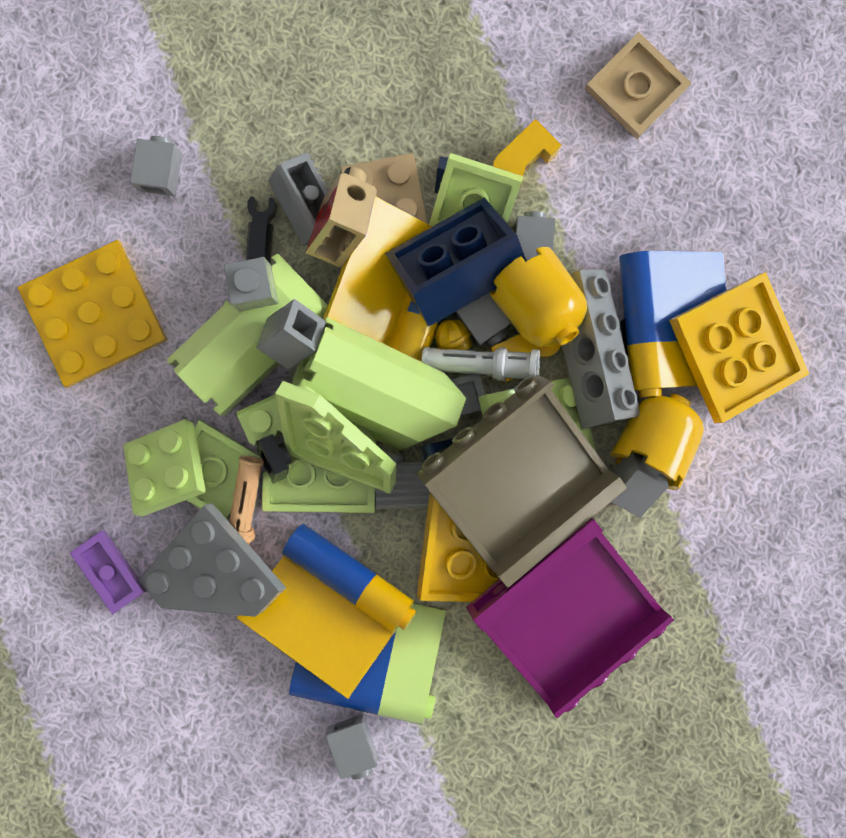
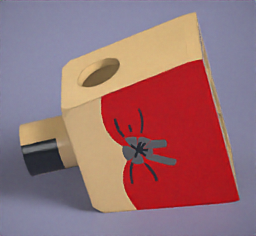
M349 167L337 177L322 201L305 251L306 254L341 268L366 237L377 190L374 186L366 183L367 175L363 170Z

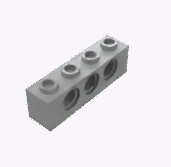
M606 269L578 270L570 275L587 300V312L584 320L578 327L579 334L562 346L582 429L638 417L640 411Z

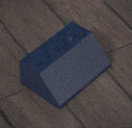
M485 197L385 253L411 301L428 327L496 289L497 287L493 282L495 278L518 257L521 256L526 262L517 234Z

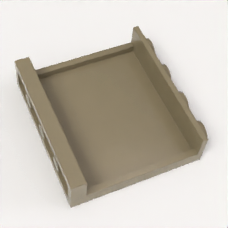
M539 375L528 377L521 381L515 387L513 395L504 402H497L489 407L480 422L473 427L461 430L453 438V444L442 453L437 452L429 456L423 462L422 469L416 473V476L507 588L627 489L621 478L608 470L551 390L554 387L552 381Z

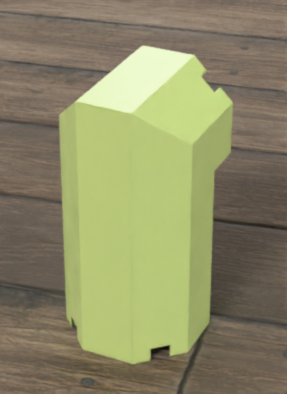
M279 254L271 257L275 261V264L272 265V272L279 304L238 311L226 300L223 306L167 359L170 365L175 366L173 369L175 373L202 401L207 403L212 399L217 404L213 410L219 415L226 416L280 365L256 348L269 316L293 299L299 301L322 319L328 305Z
M328 317L324 319L326 323L316 352L300 361L293 377L292 384L305 385L311 388L349 421L371 430L374 439L400 451L456 427L466 401L463 393L444 372Z

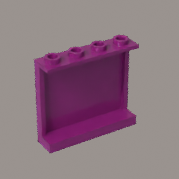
M593 518L510 587L507 588L499 579L466 606L468 613L477 626L487 633L546 702L556 718L560 717L564 712L574 709L583 696L593 688L601 686L614 670L621 664L631 661L639 649L651 639L661 636L666 627L674 621L661 608L602 534L603 530Z

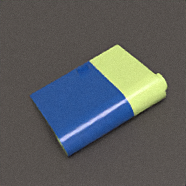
M414 603L412 608L417 612L405 630H402L400 627L397 628L349 699H346L297 662L295 663L289 695L422 725L424 718L431 719L436 696L429 695L446 610Z

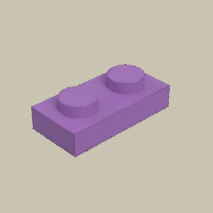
M105 530L98 532L70 552L112 615L146 592L145 588L138 581L139 578Z

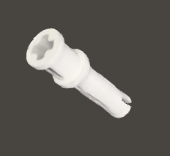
M425 347L422 354V362L442 372L493 375V378L497 379V381H505L506 378L526 379L539 375L540 351L539 349H532L530 353L510 352L506 347H500L495 352H479Z

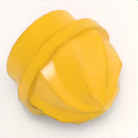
M444 320L438 326L435 333L436 347L447 350H468L472 346V341L469 338L471 333L459 320Z

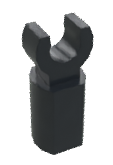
M250 197L247 202L252 222L248 223L246 260L265 257L271 263L273 225L270 224V220L277 213V205L274 198H269V206L264 212L256 210L257 200L255 197Z

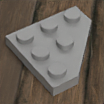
M213 503L204 505L138 579L155 602L164 609L253 617L263 613L286 589L284 584Z

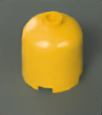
M539 247L536 249L538 256L526 262L520 256L505 267L493 281L497 290L491 291L490 296L521 336L529 343L539 347L555 343L565 345L579 334L578 327L584 320L587 312V300L550 247Z
M671 394L670 397H649L639 403V416L629 419L610 456L616 457L615 463L619 464L624 457H629L631 451L647 457L644 462L645 464L666 476L669 485L667 489L678 490L702 441L704 434L703 421L696 411L690 407L692 403L683 396Z

